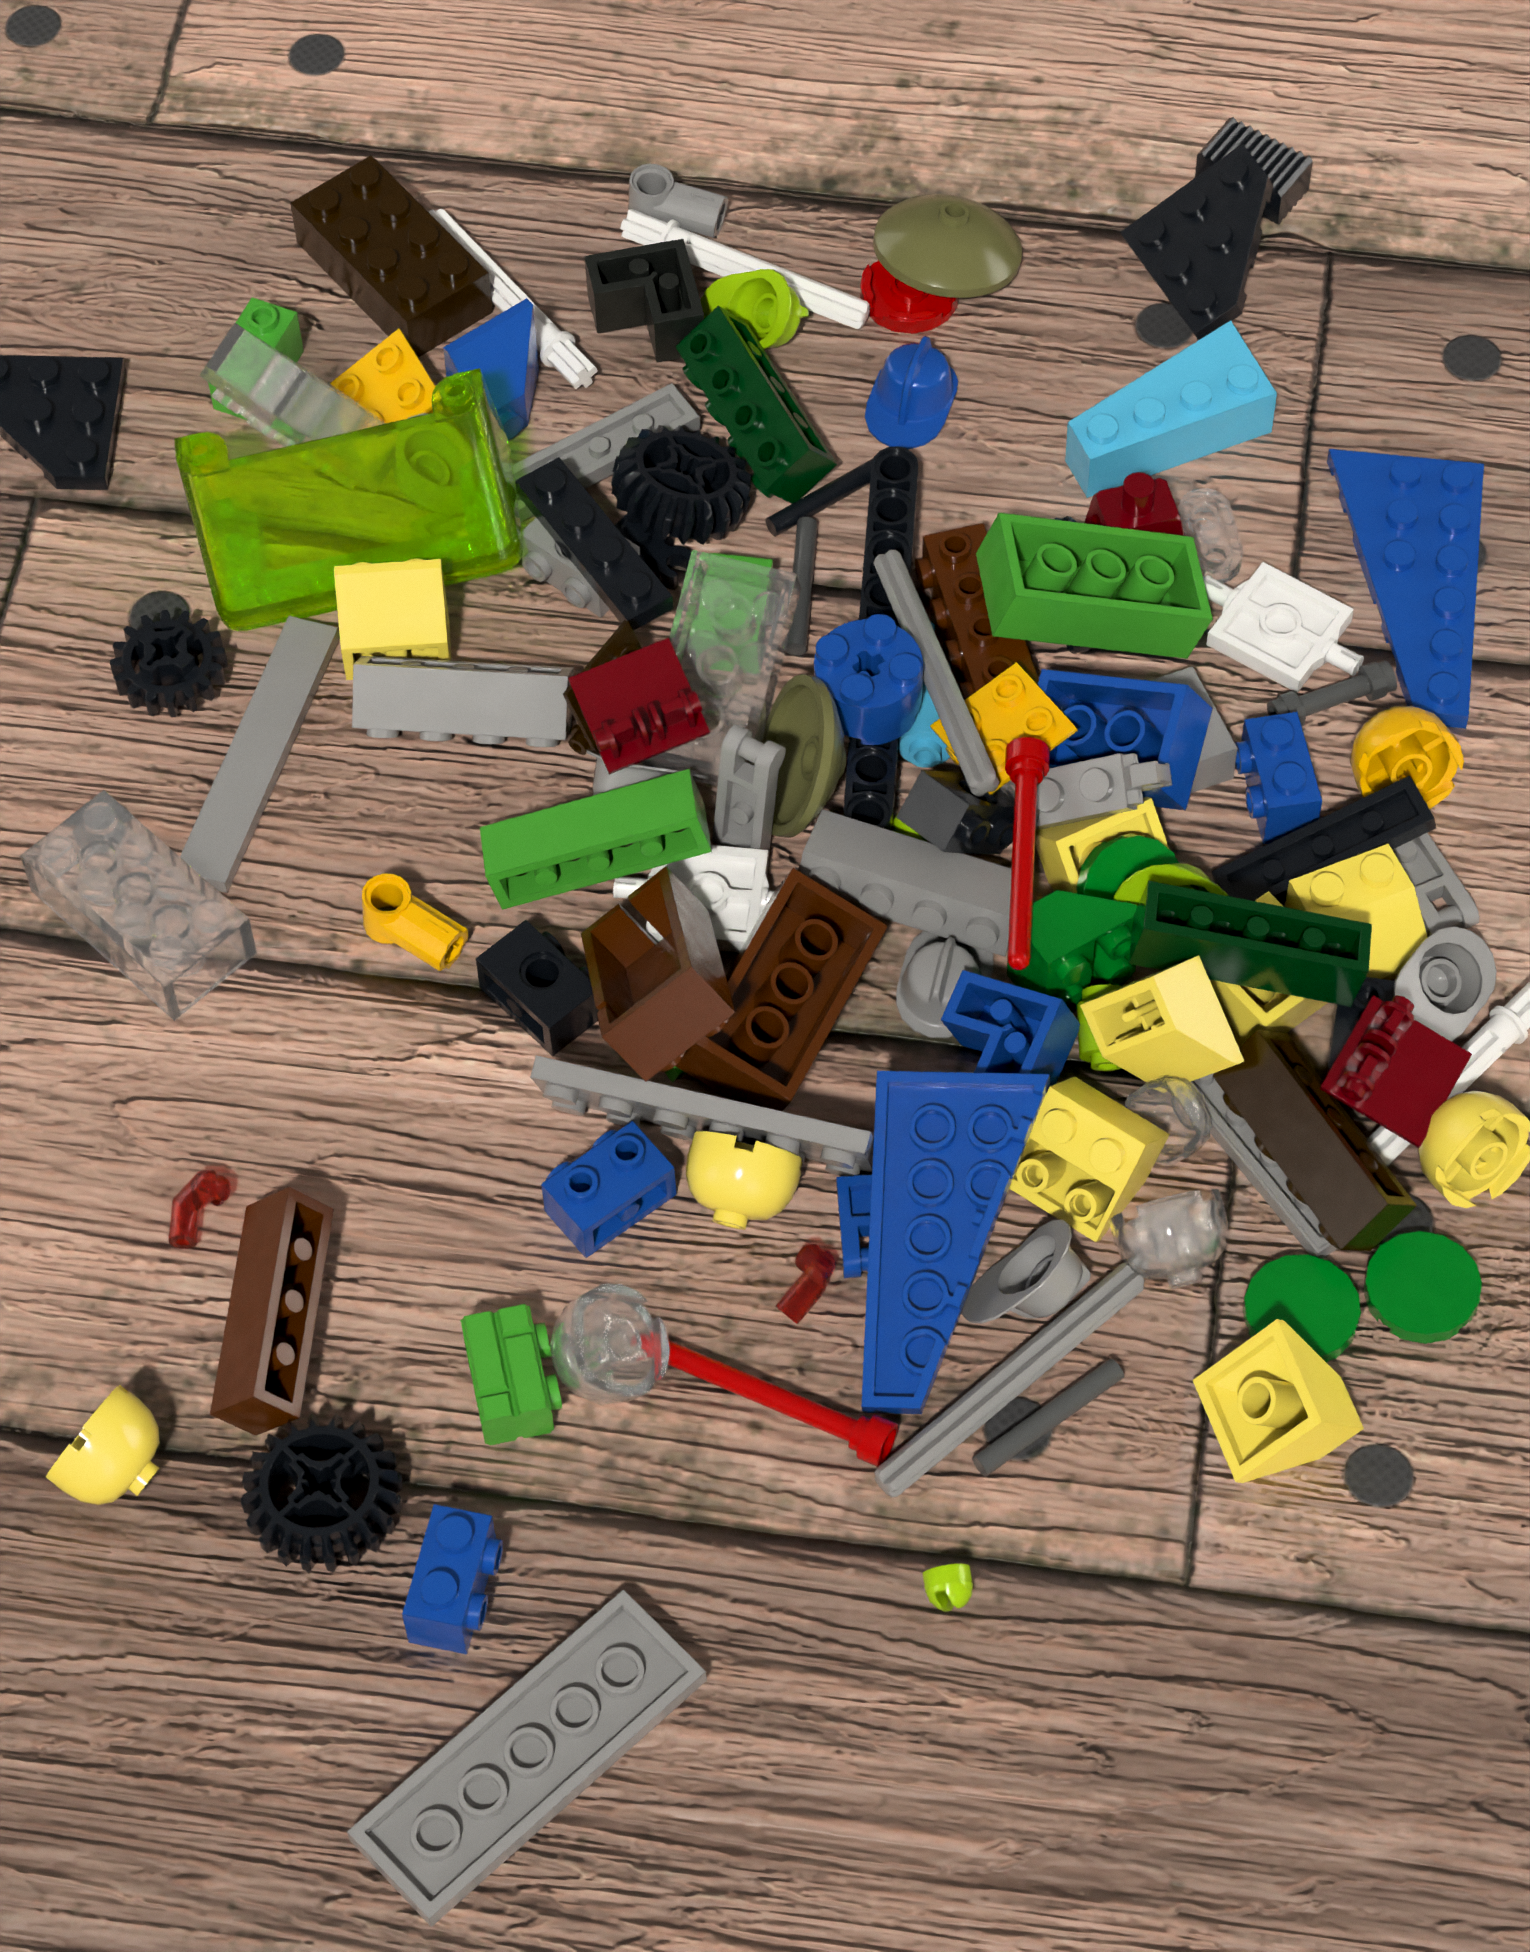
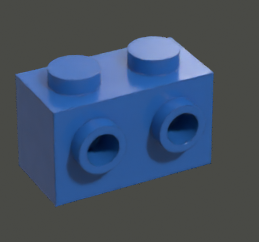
M1298 712L1244 719L1241 742H1235L1238 748L1235 765L1238 774H1244L1248 814L1251 819H1256L1264 845L1319 820L1322 798Z
M633 1121L618 1131L610 1130L604 1133L595 1141L591 1150L574 1162L567 1161L555 1167L549 1173L545 1182L541 1184L545 1212L585 1258L595 1253L677 1195L675 1167Z
M433 1505L402 1613L409 1643L467 1655L473 1631H480L484 1624L488 1606V1595H485L484 1592L489 1575L495 1576L497 1574L502 1558L503 1540L496 1539L491 1515Z

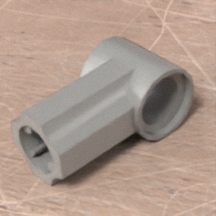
M644 164L634 169L629 180L628 211L634 209L667 223L674 219L680 223V228L712 238L718 237L728 207L727 196L675 182L672 173L667 168L658 164Z

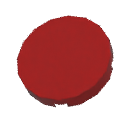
M879 260L870 267L868 264L862 274L860 298L868 301L870 304L869 317L876 324L893 332L915 334L933 330L948 321L958 307L959 298L942 297L914 289L891 275Z

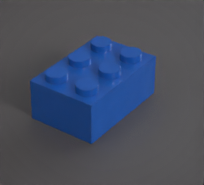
M1041 670L1038 686L1078 730L1050 751L1049 768L1119 753L1137 754L1138 763L1158 761V764L1169 763L1172 786L1142 792L1143 797L1152 798L1155 807L1186 811L1213 709L1189 685Z

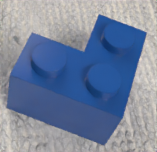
M962 970L941 1018V1021L962 1046L982 1052L974 1073L1050 1074L1048 1089L1057 1083L1080 1027L1079 1021L1060 998Z

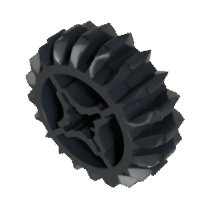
M659 425L655 432L642 429L638 437L628 438L626 445L623 446L619 456H616L612 471L611 485L613 487L611 494L617 499L616 508L627 512V522L642 523L643 533L655 531L661 534L662 540L669 536L678 538L683 545L688 539H694L699 544L704 545L709 537L721 540L725 532L735 531L737 524L742 520L743 513L747 512L750 501L751 475L745 470L746 461L735 457L734 447L720 446L719 437L716 436L710 439L701 435L700 429L695 433L686 432L681 425L675 431H669L666 427Z
M311 1413L307 1422L309 1428L298 1431L297 1426L288 1420L285 1426L286 1438L282 1440L274 1435H267L265 1443L269 1453L252 1451L250 1461L254 1471L244 1472L242 1483L247 1493L242 1495L241 1505L244 1513L249 1515L246 1522L250 1533L254 1536L260 1535V1546L267 1554L278 1549L279 1561L285 1566H288L300 1556L301 1567L308 1574L315 1566L317 1560H324L326 1569L333 1573L337 1567L336 1558L346 1556L351 1564L357 1566L360 1561L357 1549L363 1546L377 1553L380 1543L376 1533L392 1535L395 1526L390 1515L399 1514L402 1510V1500L397 1493L401 1492L403 1481L401 1474L395 1471L397 1461L394 1453L391 1450L383 1451L385 1448L383 1438L378 1433L366 1437L365 1426L359 1420L344 1430L343 1420L336 1413L328 1426H320L318 1417ZM365 1474L370 1481L368 1493L363 1503L355 1511L351 1507L349 1496L357 1489L355 1482ZM290 1475L294 1480L296 1489L287 1497L289 1504L279 1512L275 1508L276 1497L281 1485ZM332 1492H333L334 1499L329 1495V1494L332 1493ZM323 1524L331 1525V1526H327V1527L314 1528V1527H316V1526H318V1525H323Z

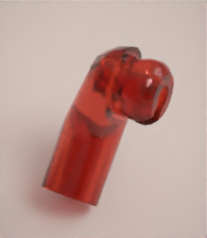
M213 1169L199 1171L173 1198L168 1242L171 1246L180 1249L196 1246L200 1211L208 1202L212 1205L220 1206L224 1201L228 1200L231 1192V1182L228 1177L216 1175Z
M814 1243L805 1245L797 1254L795 1265L803 1273L775 1305L797 1325L822 1297L836 1268V1262L832 1253L828 1250L823 1251L818 1244Z

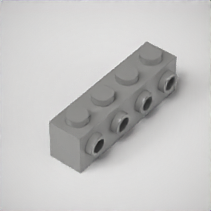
M361 656L353 664L352 728L367 729V736L374 738H395L399 736V731L420 732V739L427 741H448L452 739V734L473 735V742L480 744H502L505 742V737L526 738V745L555 747L558 745V740L567 739L572 729V711L563 693L570 686L568 678L574 676V667Z
M822 809L803 850L799 872L866 913L947 939L952 937L957 942L1004 957L1006 956L1009 934L1011 868L963 853L943 852L931 843Z

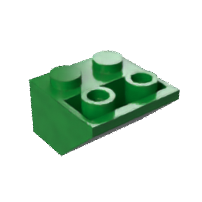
M1056 890L1032 904L1030 963L1023 970H1015L1010 967L1007 960L1008 977L1016 986L1062 999L1071 1012L1076 1011L1077 1004L1082 1001L1083 989L1103 984L1121 986L1136 971V965L1129 964L1133 918L1137 905Z

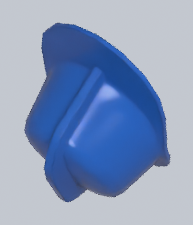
M923 336L920 343L901 345L889 354L878 373L867 401L865 420L868 430L880 443L889 447L897 446L909 450L924 446L936 438L946 422L956 396L957 376L949 366L946 357L937 348L932 347L929 337Z

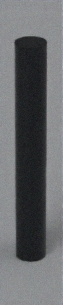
M873 458L767 517L765 522L770 533L776 537L796 526L799 518L811 517L870 484Z

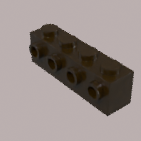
M1256 1030L1239 1048L1244 1062L1212 1075L1224 1091L1222 1097L1225 1104L1233 1113L1245 1119L1256 1134L1254 1142L1258 1149L1266 1157L1276 1161L1287 1176L1286 1185L1289 1191L1313 1211L1320 1221L1318 1228L1323 1237L1331 1245L1341 1250L1371 1251L1417 1205L1338 1100L1319 1089L1323 1080L1289 1035L1282 1032Z

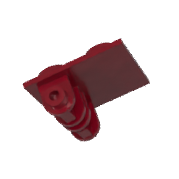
M669 638L568 678L609 774L710 734V730L701 712L703 709L695 690L692 691Z
M1373 995L1319 1089L1420 1148L1427 1136L1433 1113L1447 1100L1472 1054L1414 1020V1015L1412 1014L1414 1004L1407 998L1396 995L1392 1001L1384 1002Z

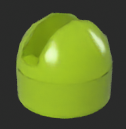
M948 1564L928 1569L922 1573L925 1593L929 1602L937 1609L948 1612L954 1606L959 1609L967 1605L972 1596L973 1589L970 1565Z

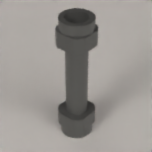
M1384 660L1378 663L1374 661L1360 666L1358 676L1298 696L1292 690L1278 695L1277 699L1267 703L1268 715L1298 712L1301 726H1304L1306 716L1362 696H1366L1369 701L1385 697L1387 693L1397 689L1396 676L1388 661Z

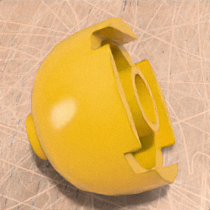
M1395 706L1377 713L1364 723L1355 737L1350 763L1356 786L1363 798L1410 776L1428 808L1431 809L1446 798L1455 787L1452 778L1456 774L1458 766L1462 771L1464 759L1461 746L1456 737L1434 713L1414 706Z

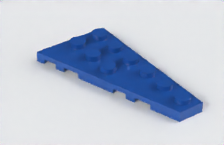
M1329 449L1327 457L1331 476L1335 475L1340 491L1339 500L1343 512L1347 513L1352 527L1353 543L1373 604H1377L1382 619L1381 629L1385 641L1390 643L1397 665L1395 672L1406 705L1434 713L1447 727L1466 729L1470 704L1484 464Z
M877 1071L861 1404L863 1413H923L1050 1084V1074Z

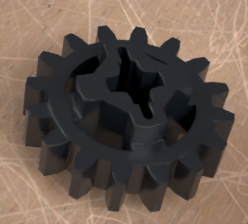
M162 610L160 621L153 622L151 618L144 615L141 616V629L136 630L129 626L123 629L126 642H114L115 658L110 660V666L118 694L120 696H128L131 708L135 709L145 702L149 716L154 717L160 707L167 708L172 718L177 716L178 706L186 705L190 711H197V698L201 696L206 700L212 701L215 698L212 685H224L226 680L223 668L228 667L225 648H223L219 631L210 632L207 619L202 618L195 624H192L189 611H183L178 620L171 619L168 610ZM200 653H202V655H203V661H202L200 667H198V665H199L198 655H199ZM138 662L140 671L136 674L135 668Z

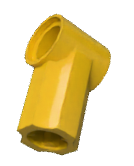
M380 874L368 880L362 889L363 927L366 934L372 940L382 944L395 943L438 971H442L444 968L449 969L458 959L464 944L468 940V929L412 895L409 884L402 877L394 874ZM385 906H391L396 908L392 911L379 910V908Z

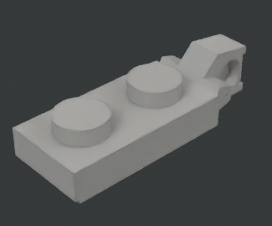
M1119 753L1049 768L1048 774L1037 785L1036 829H1046L1137 810V805L1144 804L1142 792L1172 786L1170 764H1158V761L1138 763L1137 754Z

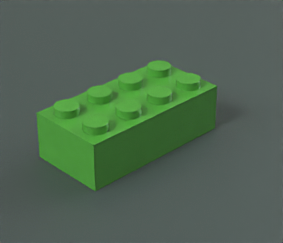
M998 513L976 552L992 636L1187 659L1213 620L1193 537Z

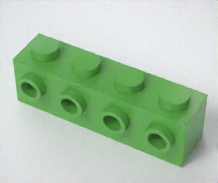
M690 769L666 774L658 778L612 789L604 793L480 827L485 877L502 910L712 852L705 805Z

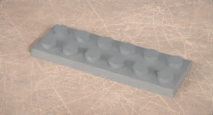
M536 1055L530 1078L543 1092V1097L553 1101L551 1107L556 1110L579 1116L585 1114L586 1108L607 1113V1121L621 1126H625L633 1121L639 1127L640 1120L661 1125L660 1132L662 1134L688 1141L693 1140L696 1131L724 1133L737 1136L736 1142L754 1145L755 1141H759L787 1150L801 1157L803 1163L805 1158L827 1163L825 1170L838 1176L859 1175L860 1171L872 1173L874 1138L870 1131L651 1081L645 1082L642 1079Z
M622 1590L347 1831L349 1840L432 1927L707 1681L706 1671L631 1596Z

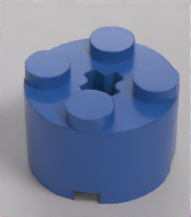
M876 614L868 619L842 624L821 637L816 643L814 676L824 682L835 700L843 735L861 739V744L880 745L891 742L910 730L922 703L923 658L918 644L909 633L898 627L891 617Z

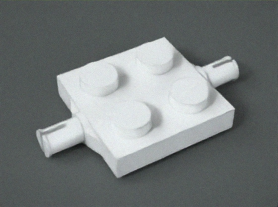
M1264 562L1261 563L1249 580L1234 589L1211 578L1209 575L1205 577L1204 584L1208 600L1223 607L1222 615L1208 632L1207 646L1286 688L1294 690L1296 693L1300 691L1312 673L1327 662L1353 677L1359 671V667L1362 666L1364 656L1358 655L1337 644L1340 636L1352 622L1353 608Z
M711 845L712 852L653 868L649 873L648 879L633 877L615 878L613 898L628 899L631 893L667 866L708 910L719 951L739 953L772 894L775 892L769 890L767 881L769 852L762 849ZM647 921L645 931L657 943L664 939Z

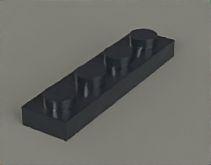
M560 457L515 480L517 495L621 624L624 620L629 621L634 631L674 609L671 593Z
M1407 776L1211 871L1215 884L1231 897L1255 901L1269 891L1280 903L1286 901L1289 880L1388 843L1392 849L1397 848L1436 829L1435 818L1410 776Z

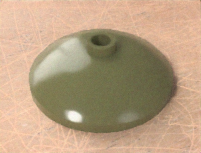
M949 194L919 195L893 205L879 218L873 237L875 254L882 266L891 275L914 289L942 297L971 298L996 292L1014 279L1022 258V246L1019 237L1001 215L977 201Z
M805 674L794 676L778 694L769 713L761 741L765 744L770 740L786 749L785 758L778 772L772 835L785 838L798 835L814 822L831 798L846 766L844 735L835 700L820 678Z

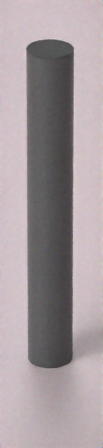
M811 517L799 518L796 527L785 648L787 653L796 656L805 654L807 650L818 525L817 521Z
M1109 1359L973 1456L972 1460L975 1467L983 1476L987 1477L1122 1380L1124 1373L1115 1360Z

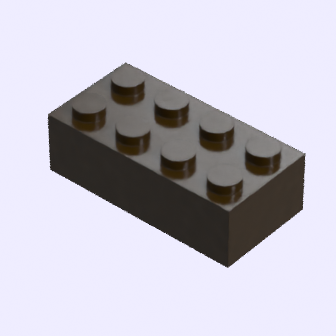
M372 155L290 202L297 243L387 336H390L398 328L401 329L418 358L493 313L489 272Z

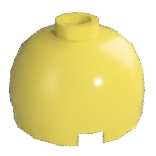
M1475 1090L1455 1095L1446 1100L1431 1117L1427 1136L1420 1148H1418L1421 1169L1438 1192L1454 1206L1463 1208L1476 1206L1470 1199L1487 1189L1490 1191L1491 1199H1494L1506 1191L1520 1177L1530 1161V1146L1527 1144L1530 1121L1512 1103L1501 1096Z
M696 1131L687 1155L686 1178L689 1190L696 1201L702 1206L715 1211L712 1220L714 1223L745 1230L748 1220H767L782 1212L792 1200L801 1176L803 1163L801 1157L787 1150L759 1141H755L754 1145L736 1142L737 1136Z
M121 1385L117 1386L84 1424L82 1431L72 1444H69L49 1470L46 1478L69 1496L80 1502L94 1505L112 1503L125 1494L127 1490L138 1496L160 1469L151 1461L160 1443L159 1427L152 1412L130 1391L128 1392Z

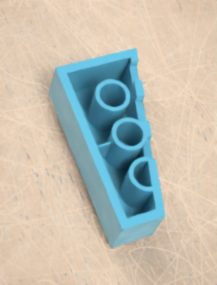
M1230 320L1070 420L1067 425L1065 462L1085 496L1089 498L1098 491L1122 486L1125 478L1132 473L1141 472L1150 476L1271 433L1277 392Z

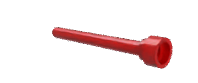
M1032 737L1012 740L1006 746L1005 771L1015 784L1007 956L1008 964L1015 970H1023L1030 963L1037 785L1048 774L1050 759L1048 745L1042 740Z
M642 1332L635 1339V1347L643 1355L848 1441L849 1449L857 1452V1459L879 1467L887 1460L892 1451L898 1434V1424L878 1415L872 1416L871 1419L861 1416L857 1420L651 1332Z

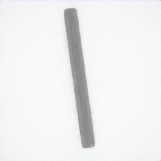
M889 550L886 554H878L874 560L877 574L900 627L913 637L921 650L923 681L971 793L976 796H983L987 792L995 791L999 785L996 772L902 556L896 550Z
M1130 1263L1120 1264L877 1467L874 1479L878 1486L890 1497H898L1141 1293L1145 1281L1142 1274Z

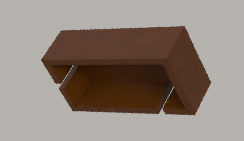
M667 866L628 896L629 902L664 939L657 943L620 904H617L581 933L595 1007L599 1010L597 1017L601 1036L645 1082L659 1071L665 1072L676 1066L683 1058L686 1050L704 1036L711 1037L720 1032L728 1023L730 1016L735 1013L709 912Z

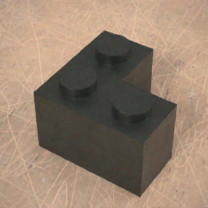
M684 239L584 256L587 294L597 333L647 325L656 363L682 358L675 346L704 320V312Z

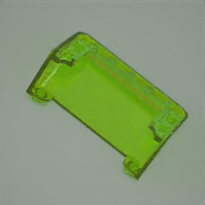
M480 368L456 373L440 381L432 392L433 413L230 459V453L224 439L218 434L211 432L174 438L176 461L213 601L222 622L229 629L248 631L284 623L288 616L306 618L337 611L334 566L353 565L359 562L374 564L403 562L410 559H441L444 585L447 586L500 574L511 570L519 563L523 556L524 544L510 443Z

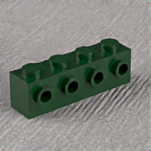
M717 306L675 346L686 363L682 368L684 374L692 384L703 390L708 398L705 402L706 409L717 422L726 427L731 435L727 439L729 446L734 447L735 453L741 459L748 462L753 470V473L750 474L751 481L766 497L771 498L775 495L792 504L804 496L837 465V462L746 321Z
M1148 881L1133 918L1129 964L1163 970L1199 955L1210 980L1351 1007L1369 972L1372 924Z

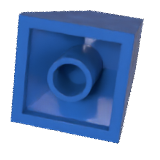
M526 298L443 347L451 413L486 451L502 441L514 438L529 423L539 375V362L533 304Z

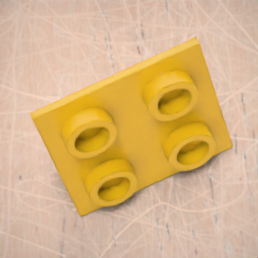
M399 328L321 390L365 463L396 439L400 425L409 417L421 413L437 414L442 417L444 415V409L440 405L444 401L443 396Z
M1017 662L964 700L999 780V785L995 791L1011 780L1005 771L1006 746L1012 740L1022 737L1037 738L1045 742L1051 751L1078 731L1075 725ZM938 719L930 727L947 746L945 750L956 765H959L941 720Z

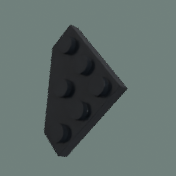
M1243 143L1120 232L1128 246L1198 340L1242 314L1247 296L1244 288L1249 268L1254 267L1262 235L1260 223L1265 204L1270 203L1273 191V184Z
M0 355V436L23 458H30L43 471L44 477L56 489L108 490L126 375L124 359L116 357Z

